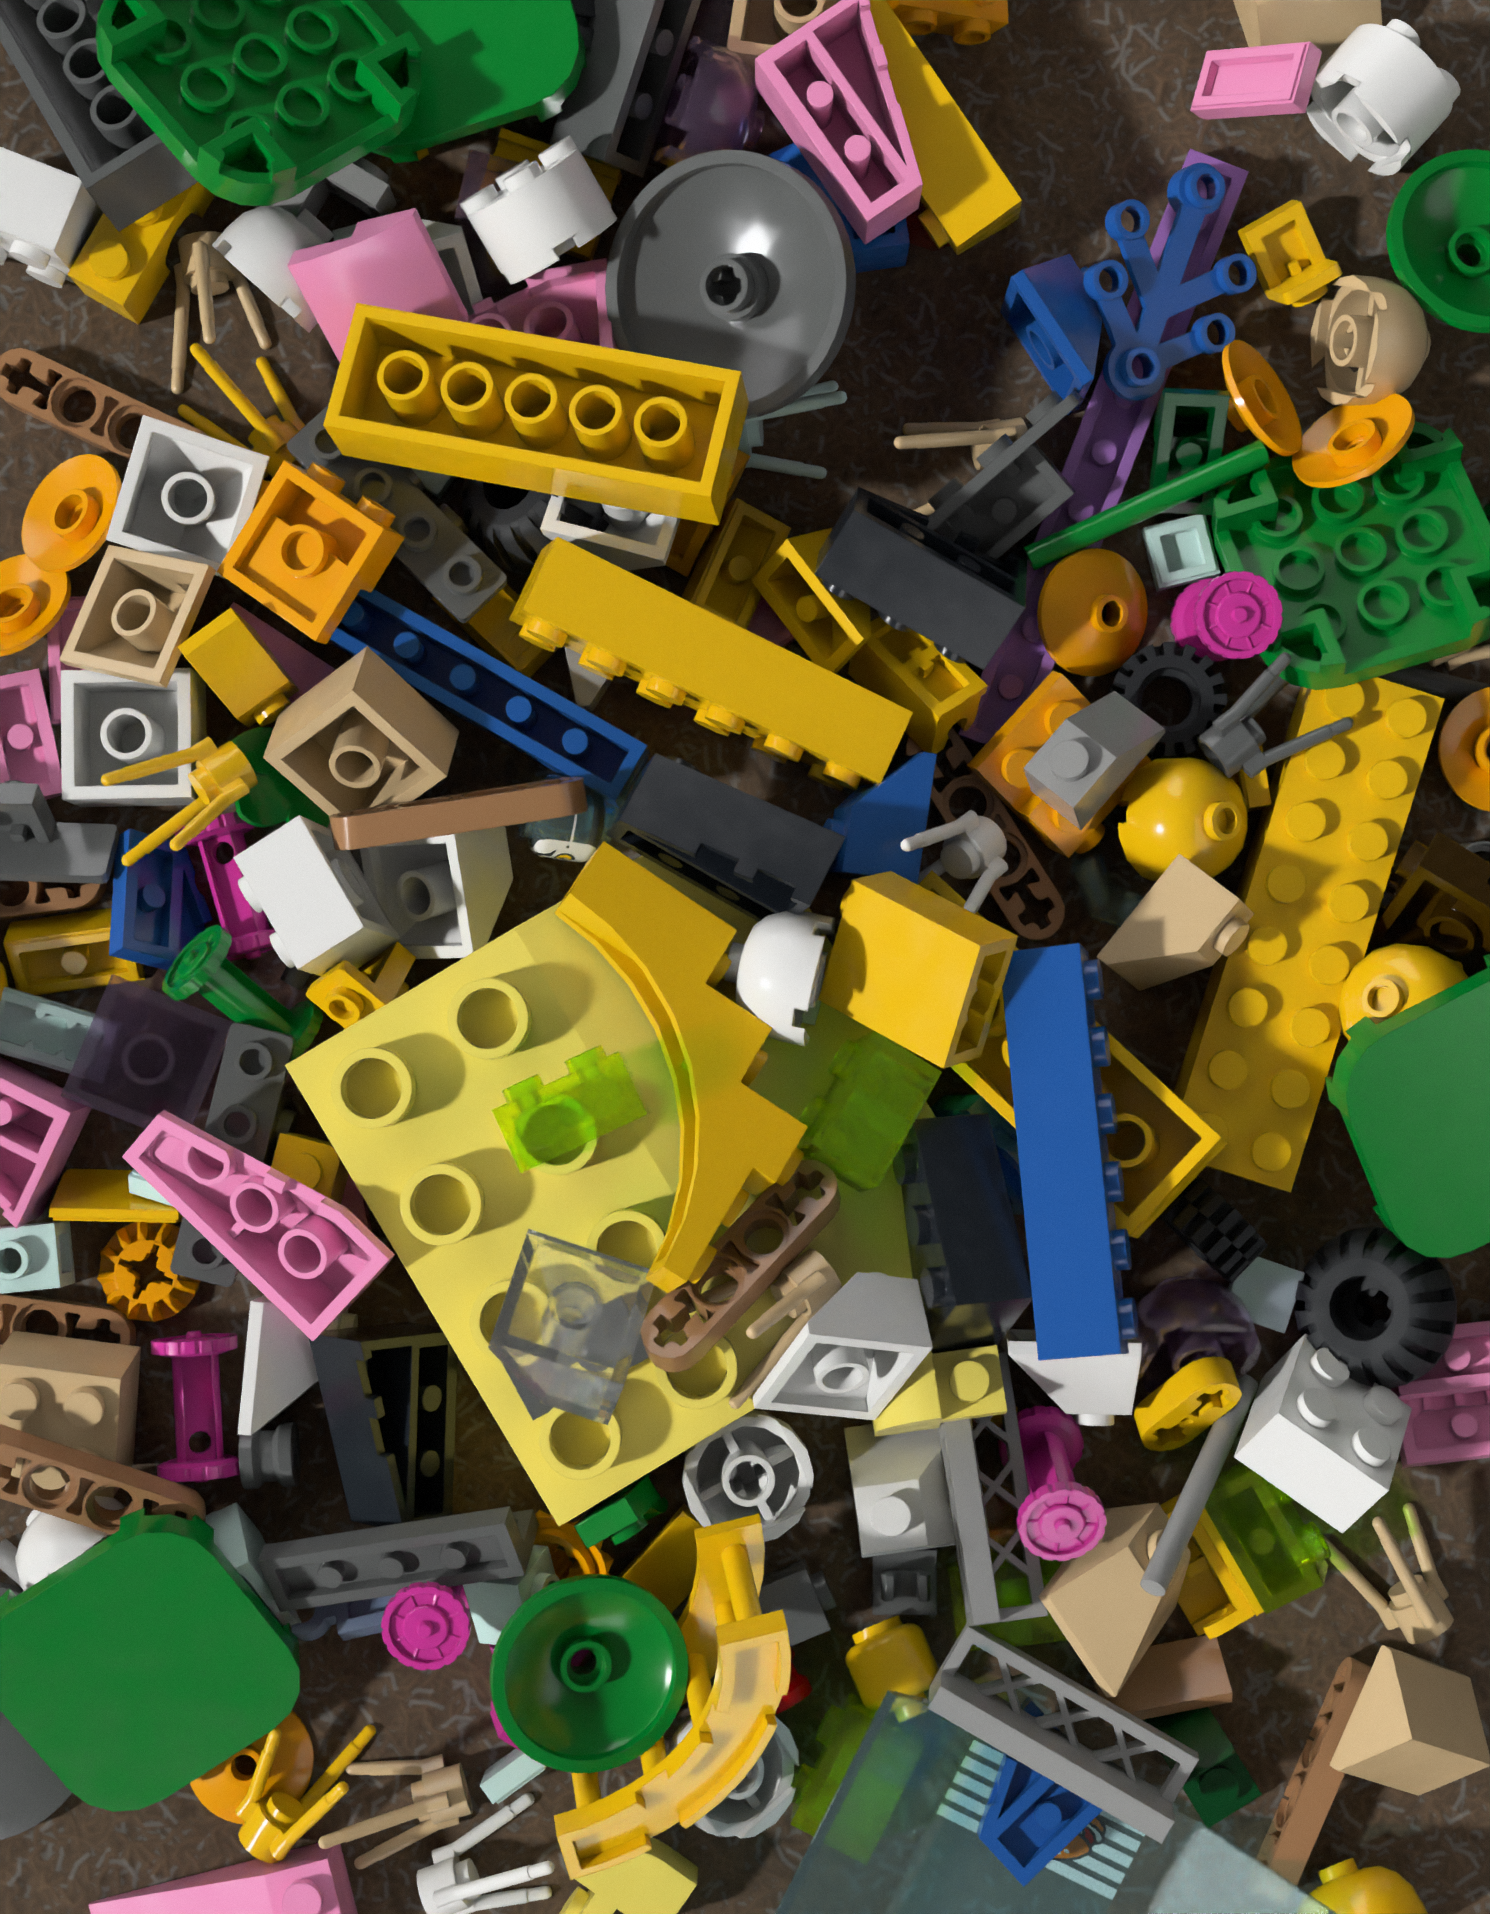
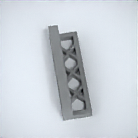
M1007 1352L998 1353L1007 1405V1413L1001 1414L1003 1430L990 1421L992 1416L972 1418L978 1423L973 1431L971 1430L970 1419L940 1423L938 1428L968 1627L1048 1616L1046 1607L1038 1597L1044 1589L1039 1556L1032 1554L1023 1545L1022 1541L1024 1563L1010 1553L1020 1539L1018 1528L1004 1547L987 1535L983 1508L993 1494H996L1016 1510L1017 1517L1019 1516L1018 1510L1021 1504L1025 1502V1498L1029 1495ZM984 1428L1006 1444L1008 1462L994 1481L977 1469L973 1442ZM1009 1473L1011 1475L1014 1496L1000 1486ZM980 1483L988 1488L983 1496H981ZM990 1549L998 1554L993 1562L991 1561ZM1004 1560L1026 1576L1030 1604L1006 1608L998 1607L994 1574Z
M966 1623L930 1684L927 1707L929 1710L1157 1842L1163 1843L1175 1823L1173 1802L1198 1763V1752L978 1625L968 1627ZM974 1644L998 1659L1003 1678L977 1684L959 1674L957 1670ZM1009 1665L1023 1674L1012 1676ZM1039 1683L1055 1691L1060 1712L1039 1717L1030 1715L1021 1709L1016 1689ZM1007 1691L1010 1702L996 1694ZM1066 1698L1080 1705V1707L1069 1709ZM1099 1716L1113 1724L1118 1745L1096 1750L1087 1748L1078 1742L1073 1722ZM1065 1725L1067 1735L1053 1727ZM1123 1731L1138 1740L1126 1742ZM1158 1750L1177 1762L1161 1789H1158L1135 1775L1130 1756ZM1122 1758L1125 1769L1111 1760Z

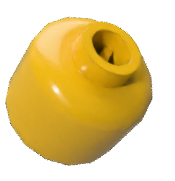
M898 1615L852 1635L855 1646L851 1647L847 1652L845 1662L862 1704L866 1709L880 1711L889 1707L893 1719H896L928 1705L924 1692L929 1690L930 1684L939 1668L920 1626L914 1623L902 1624Z

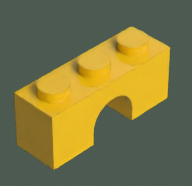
M197 182L119 232L103 213L68 272L69 277L85 295L139 325L170 273L166 266V256L177 229L191 213L202 218L215 195Z

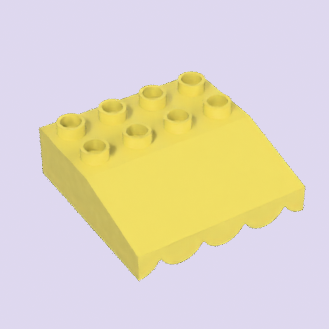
M644 856L633 860L737 929L736 934L725 950L729 953L733 942L745 944L753 926L758 921ZM561 901L514 927L285 1065L559 1527L755 1409L752 1399L755 1392L738 1409L731 1408L729 1400L753 1369L799 1317L792 1318L789 1315H785L757 1338L751 1339L747 1336V1328L777 1303L769 1286L709 1352L690 1369L678 1373L665 1372L656 1367L647 1358L587 1392L561 1401L548 1413L532 1420L502 1362L513 1363L530 1358L542 1348L552 1331L622 1294L641 1330L642 1322L649 1311L667 1294L645 1278L667 1232L679 1182L680 1124L674 1085L655 1029L629 985L599 950L554 914ZM808 907V908H807L806 910H804L803 912H812V911H811L810 908ZM821 934V936L825 937L822 951L829 953L833 946L827 936ZM723 976L714 989L736 1003V983L725 981ZM821 1002L815 1025L801 1024L800 1028H804L810 1037L806 1046L778 1041L767 1036L761 1049L767 1052L769 1056L757 1077L748 1086L808 1126L797 1145V1148L804 1152L802 1160H818L828 1165L835 1173L841 1197L840 1208L835 1217L798 1257L810 1248L816 1250L834 1269L842 1287L857 1272H881L888 1276L913 1279L902 1188L897 1183L894 1175L892 1157L894 1147L900 1143L912 1119L934 1118L935 1115L888 1038ZM819 1185L811 1191L803 1187L796 1190L799 1203L806 1197L814 1198L816 1201L822 1198ZM764 1191L756 1196L750 1193L746 1204L734 1222ZM793 1211L788 1218L793 1226H797ZM721 1223L709 1244L712 1246L731 1225L726 1227ZM765 1227L757 1229L748 1238L746 1246L756 1254H768L779 1248L783 1241V1235L774 1228ZM728 1275L714 1276L706 1281L702 1287L701 1294L734 1278ZM729 1298L719 1301L718 1303L727 1301ZM694 1311L692 1313H689L690 1318H692L693 1315L697 1312ZM698 1314L703 1323L707 1322V1320L701 1318V1316ZM666 1329L660 1334L664 1346L671 1341L681 1346L687 1341L684 1329L677 1333Z

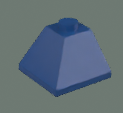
M1070 254L1022 269L1011 276L1000 310L1052 392L1056 390L1063 400L1074 390L1083 399L1085 398L1094 379L1103 321L1096 302L1084 290L1083 279L1088 267L1084 266L1079 269ZM1080 402L1074 409H1072L1068 413V416L1076 410H1078L1082 402Z
M921 752L891 760L881 783L860 785L857 790L834 809L833 819L828 818L823 827L846 838L827 874L852 881V879L892 871L918 884L923 848L905 852L901 849L900 845L904 839L926 831L937 754Z

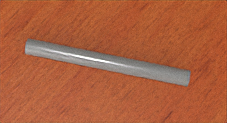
M1236 1375L1242 1392L1241 1399L1231 1410L1213 1423L1140 1581L1141 1587L1151 1595H1165L1257 1392L1258 1383L1248 1375Z

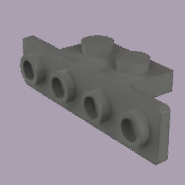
M1056 390L1048 395L1025 416L1033 427L1014 443L1005 433L976 458L984 469L972 480L964 485L955 476L927 501L935 512L928 517L930 522L926 527L931 530L936 529L940 535L953 541L963 531L979 539L980 544L976 549L977 551L995 559L1003 555L1076 492L1035 441L1084 399L1076 390L1064 400Z
M326 406L288 441L287 448L290 454L306 470L314 461L346 481L340 493L357 504L362 495L392 512L396 518L390 527L405 537L394 557L459 622H468L507 585L508 581L505 573L466 536L469 532L468 527L448 505L442 503L437 507L422 492L425 486L411 468L342 455L323 426L328 406Z
M16 780L0 783V881L104 884L109 880L119 841V831L116 825L56 822L38 784L24 783Z
M236 1022L230 1026L204 1130L208 1134L270 1167L279 1134L295 1133L298 1121V1112L290 1110L294 1093L284 1091L288 1075L285 1065L291 1062L296 1043L292 1035L243 1022ZM183 1217L170 1266L172 1273L223 1287L232 1286L236 1282L238 1269Z

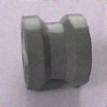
M282 1422L273 1430H262L260 1428L251 1436L239 1435V1470L241 1482L245 1490L259 1489L264 1482L277 1481L283 1487H297L299 1485L301 1474L300 1441L298 1427L295 1422Z

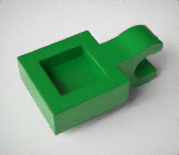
M650 1472L598 1503L574 1525L587 1549L609 1536L614 1545H618L648 1525L647 1521L667 1510L668 1501L665 1497H660L650 1481Z

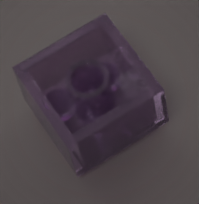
M112 974L61 1096L145 1129L163 1110L193 1125L224 1052L230 1026L234 1022L184 1002L174 1001L169 996Z

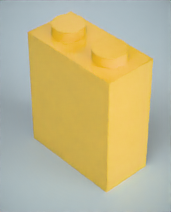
M892 871L852 879L851 885L841 901L840 914L842 917L834 945L826 956L825 977L818 1000L943 1069L981 1057L1018 936Z

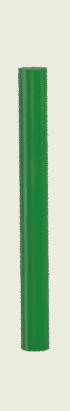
M1257 440L1024 547L1029 564L1033 571L1267 465L1270 463L1266 448L1260 440Z

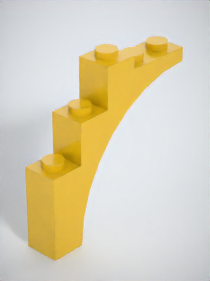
M603 841L587 861L554 914L592 943L629 985L655 1029L673 1079L680 1124L679 1182L667 1232L645 1278L666 1293H670L688 1280L696 1284L701 1279L717 1252V1249L709 1244L721 1223L729 1227L746 1204L750 1193L756 1196L774 1183L783 1186L791 1178L804 1156V1152L797 1148V1145L808 1126L748 1087L767 1061L769 1054L762 1050L761 1047L772 1027L714 989L732 963L728 958L729 953L725 950L736 934L737 929Z

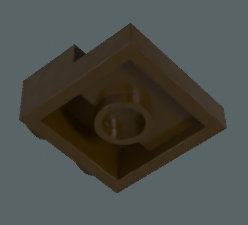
M1437 832L1428 846L1416 839L1395 872L1404 878L1400 883L1391 877L1388 879L1378 911L1379 916L1375 921L1370 941L1381 948L1396 943L1430 947L1453 961L1461 962L1463 971L1469 978L1487 969L1483 956L1490 954V885L1487 884L1490 877V863Z

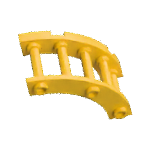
M759 1513L694 1529L697 1546V1568L688 1602L677 1621L686 1644L689 1665L687 1688L682 1705L688 1701L693 1727L668 1755L666 1753L664 1737L662 1736L650 1749L640 1755L643 1775L629 1785L604 1798L601 1796L598 1772L571 1773L577 1809L554 1815L556 1836L570 1880L606 1870L638 1857L652 1849V1837L666 1831L678 1822L685 1829L695 1824L720 1804L745 1778L759 1760L777 1727L775 1713L782 1695H787L789 1689L791 1649L783 1609L762 1614L759 1602L765 1558V1545ZM715 1675L714 1684L712 1687L710 1679Z

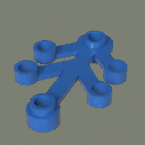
M1195 163L1178 170L1168 183L1167 197L1169 204L1176 213V217L1157 268L1144 236L1150 225V215L1146 206L1138 200L1129 199L1112 206L1106 214L1105 227L1107 233L1118 243L1142 307L1135 328L1121 297L1128 286V274L1124 266L1115 260H1105L1090 266L1085 272L1083 279L1084 290L1096 302L1112 344L1103 364L1104 380L1109 389L1124 400L1140 401L1152 397L1163 385L1167 368L1200 353L1211 355L1222 352L1224 347L1235 339V327L1231 319L1222 313H1214L1196 320L1190 332L1159 343L1169 317L1221 294L1232 296L1248 291L1256 281L1257 271L1254 262L1247 255L1238 253L1220 259L1215 264L1213 270L1181 283L1205 215L1216 211L1224 199V178L1216 168L1207 163ZM1199 178L1206 186L1207 199L1202 198L1197 191V181ZM1123 210L1129 212L1133 217L1134 227L1132 232L1127 231L1121 223ZM1231 264L1237 267L1240 273L1238 285L1233 284L1229 278L1228 270ZM1102 270L1106 271L1112 278L1110 292H1106L1099 283V275ZM1210 323L1216 326L1219 333L1216 345L1211 343L1207 336V328ZM1135 356L1140 359L1143 366V376L1141 379L1136 377L1132 371V361Z

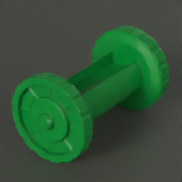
M220 925L210 926L203 932H200L183 948L169 967L162 983L163 992L174 1001L188 998L197 991L235 1023L243 1022L292 1035L296 1043L291 1061L301 1056L310 1046L321 1027L320 1025L323 1021L322 1010L309 1000L299 1002L294 1007L287 1009L225 958L232 943V936Z

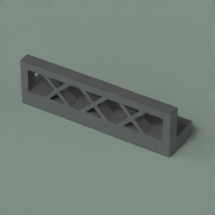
M510 1506L265 1544L258 1559V1564L279 1612L391 1596L395 1595L403 1587H408L416 1582L426 1583L430 1581L437 1582L442 1586L451 1587L525 1576L539 1523L533 1509L512 1512Z

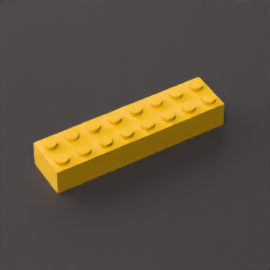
M1378 677L1340 688L1313 690L1301 687L1284 743L1344 717L1352 718L1354 726L1326 741L1277 762L1269 788L1272 804L1262 810L1236 896L1254 913L1247 922L1250 925V929L1242 944L1232 954L1228 956L1221 955L1213 966L1174 1093L1228 1142L1206 1167L1291 1193L1324 1088L1325 1077L1328 1075L1342 1030L1338 1010L1342 986L1353 967L1365 956L1445 698Z

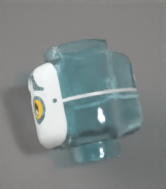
M546 775L539 781L563 778L565 776ZM585 787L588 804L586 812L518 824L519 837L527 839L531 851L539 857L586 862L600 846V843L605 841L609 844L612 838L608 837L607 833L616 819L615 807L606 805L603 796Z

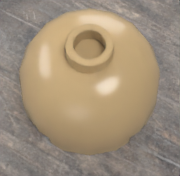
M1351 275L1340 277L1332 285L1342 287L1337 291L1333 299L1322 298L1316 309L1310 333L1312 367L1325 356L1327 388L1317 387L1321 397L1332 405L1362 406L1376 404L1394 393L1400 395L1411 386L1430 351L1431 339L1422 308L1410 292L1393 281L1373 276ZM1349 367H1357L1358 371L1353 372Z

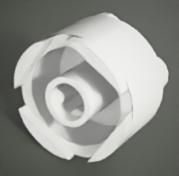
M1392 19L1386 26L1371 23L1358 26L1317 70L1311 91L1313 101L1306 109L1307 115L1317 132L1345 158L1352 162L1360 153L1365 158L1375 162L1367 171L1382 176L1393 175L1404 166L1449 116L1453 102L1460 95L1461 90L1456 79L1446 70L1438 68L1429 56L1419 48L1420 39L1415 30L1404 21Z
M571 135L538 155L542 162L541 166H539L536 160L530 163L526 159L495 178L501 189L497 192L494 185L491 184L460 203L500 273L504 274L510 284L520 282L560 260L558 256L575 245L578 248L583 246L617 220L609 200Z

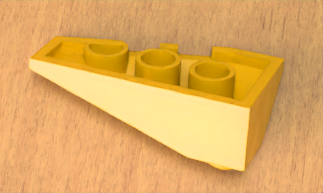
M870 0V11L880 44L884 48L897 103L900 104L923 182L920 201L926 210L917 217L938 248L949 242L958 255L1017 220L1020 215L1022 199L886 0Z

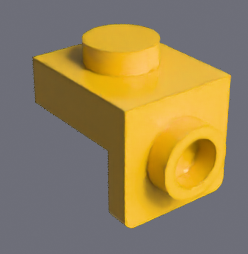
M1290 200L1237 231L1248 257L1252 259L1256 266L1260 284L1270 300L1285 305L1292 304L1293 307L1307 305L1325 295L1328 291L1326 284L1343 274L1337 261L1325 258L1301 201Z
M397 941L360 970L346 960L339 962L311 983L306 996L331 1019L346 1029L408 992L409 985L404 980L417 957Z

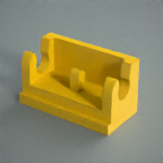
M880 616L871 621V637L852 656L848 674L861 687L912 711L913 714L905 732L924 752L934 754L944 749L949 738L948 732L955 723L964 731L971 727L977 716L981 696L986 694L988 687L966 663H956L942 655L930 639L914 630L910 632L899 631L888 625Z
M1180 1494L1160 1505L1168 1518H1170ZM1205 1505L1187 1545L1191 1552V1557L1178 1598V1604L1198 1636L1206 1633L1209 1639H1213L1268 1609L1208 1507Z

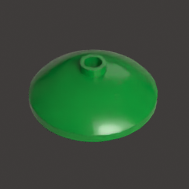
M1479 149L1458 150L1442 154L1426 162L1403 184L1391 205L1386 227L1387 250L1391 265L1399 282L1404 289L1415 297L1423 310L1455 328L1470 332L1490 333V151ZM1457 254L1467 255L1472 262V267L1464 264Z
M586 1574L562 1579L548 1585L527 1599L510 1617L497 1640L490 1666V1692L493 1706L504 1731L512 1742L523 1753L538 1763L552 1769L571 1773H594L613 1769L632 1761L650 1749L664 1735L676 1718L682 1705L688 1682L689 1665L686 1644L676 1620L667 1607L654 1594L639 1584L625 1578L604 1574ZM580 1650L592 1652L591 1659L585 1665H571V1659L576 1652Z

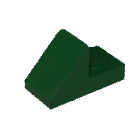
M1163 389L1151 420L1155 446L1149 490L1221 457L1230 399L1229 391ZM1217 487L1162 513L1212 515L1213 500L1216 497Z
M1209 1707L1143 1720L1198 1752L1199 1761L1182 1788L1207 1829L1262 1795ZM1161 1753L1172 1770L1177 1761Z

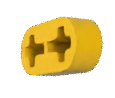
M1216 1356L1192 1361L1143 1399L1135 1407L1133 1415L1144 1447L1154 1451H1167L1181 1447L1193 1440L1231 1410L1240 1401L1242 1396L1231 1362L1223 1357Z

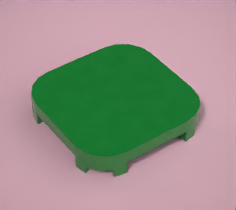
M104 0L97 15V60L109 81L196 181L215 196L239 205L269 206L296 196L393 140L410 125L417 106L422 86L420 68L422 49L410 30L397 37L365 0Z
M365 0L397 37L410 30L422 49L420 57L422 86L410 125L393 140L372 151V153L391 158L394 163L419 161L416 151L537 114L542 123L563 111L560 105L576 88L582 68H587L586 48L572 0Z
M1415 421L1409 439L1392 459L1372 475L1342 486L1316 488L1304 484L1293 470V455L1269 459V464L1219 486L1216 498L1213 500L1212 532L1215 548L1225 573L1247 571L1255 576L1259 575L1266 579L1268 584L1273 586L1278 593V599L1281 600L1283 609L1281 613L1283 617L1282 625L1274 642L1269 644L1268 648L1259 655L1269 667L1280 654L1284 652L1289 653L1292 658L1291 662L1281 672L1279 677L1291 685L1313 690L1345 687L1468 650L1490 638V524L1460 460L1463 444L1451 428L1442 433L1426 423Z
M1490 954L1483 956L1487 969L1378 1024L1374 1023L1367 1016L1362 1018L1345 1031L1351 1039L1337 1058L1333 1077H1325L1329 1101L1341 1112L1378 1204L1372 1208L1383 1224L1407 1247L1426 1257L1451 1258L1471 1252L1490 1242Z
M145 1507L120 1517V1527L116 1533L16 1596L9 1588L0 1597V1711L64 1785L91 1806L112 1812L143 1809L164 1800L272 1731L291 1713L300 1693L299 1641L292 1633L290 1623L284 1626L279 1624L214 1543V1529L196 1514L192 1517V1520L172 1514L146 1515Z

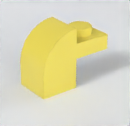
M997 1345L934 1354L930 1351L879 1416L873 1420L875 1437L936 1429L940 1427V1423L1006 1414L1007 1405Z
M652 1837L651 1850L606 1870L576 1878L575 1880L589 1890L586 1892L578 1886L559 1914H613L616 1909L623 1914H677L697 1886L698 1867L665 1843Z

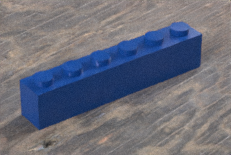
M360 589L328 643L353 657L368 646L424 698L561 776L583 777L587 791L617 808H620L650 756L648 745L374 589L371 593Z
M1080 943L1013 951L1002 990L1038 1361L1128 1354V1339H1138V1317L1134 1297L1123 1298L1121 1271L1131 1270V1249L1127 1229H1116L1114 1202L1124 1201V1180L1120 1161H1109L1107 1134H1116L1118 1125L1113 1093L1103 1094L1100 1067L1110 1066L1111 1055L1106 1026L1096 1027L1093 1000L1104 999L1099 959L1089 960L1088 951Z

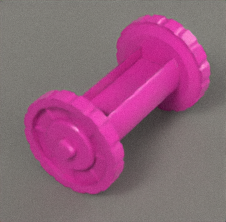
M1233 571L1217 576L1214 579L1206 578L1188 585L1174 601L1175 605L1170 613L1171 633L1175 637L1174 640L1180 648H1183L1186 644L1197 648L1195 654L1201 658L1207 655L1214 662L1227 660V658L1245 659L1262 653L1268 648L1269 644L1274 642L1282 625L1283 617L1281 613L1283 609L1281 600L1278 599V593L1273 586L1268 584L1266 579L1259 575L1255 576L1247 571Z
M237 812L220 814L202 832L185 845L199 846L221 927L232 936V943L225 957L230 962L243 958L248 960L261 957V953L274 950L269 936L275 932L274 928L270 929L265 912L258 913L242 894L238 880L244 875L234 858L229 863L222 864L216 857L217 848L223 843H229L234 849L233 857L247 849L244 834L257 826L250 825L242 820ZM183 827L182 829H180L178 832H176V833H175V836H176L181 830H183L184 827Z
M200 1330L188 1331L186 1335L151 1340L152 1355L172 1358L176 1458L157 1465L158 1477L173 1482L195 1481L200 1483L240 1475L239 1457L224 1454L219 1354L238 1348V1334H202ZM199 1431L207 1433L210 1437L209 1447L203 1452L192 1451L189 1447L191 1435Z
M1034 1406L1031 1409H1024L1017 1413L1029 1495L1018 1510L1017 1528L1020 1539L1032 1554L1041 1556L1045 1560L1066 1561L1071 1558H1078L1087 1551H1091L1098 1544V1541L1102 1539L1105 1533V1526L1107 1524L1105 1510L1099 1496L1095 1495V1492L1089 1487L1076 1483L1072 1469L1079 1462L1083 1454L1084 1440L1079 1424H1076V1420L1073 1419L1072 1415L1066 1414L1060 1408ZM998 1440L1000 1459L1003 1466H1005L1008 1462L1006 1444Z
M427 1581L426 1583H412L410 1586L403 1587L397 1591L395 1596L389 1600L381 1622V1628L383 1629L382 1638L390 1654L396 1657L403 1665L407 1667L412 1666L417 1670H436L454 1662L457 1656L461 1655L464 1651L471 1631L469 1605L463 1585L448 1587L446 1585L442 1586L437 1582Z

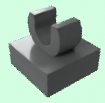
M936 1548L872 1556L873 1615H937Z

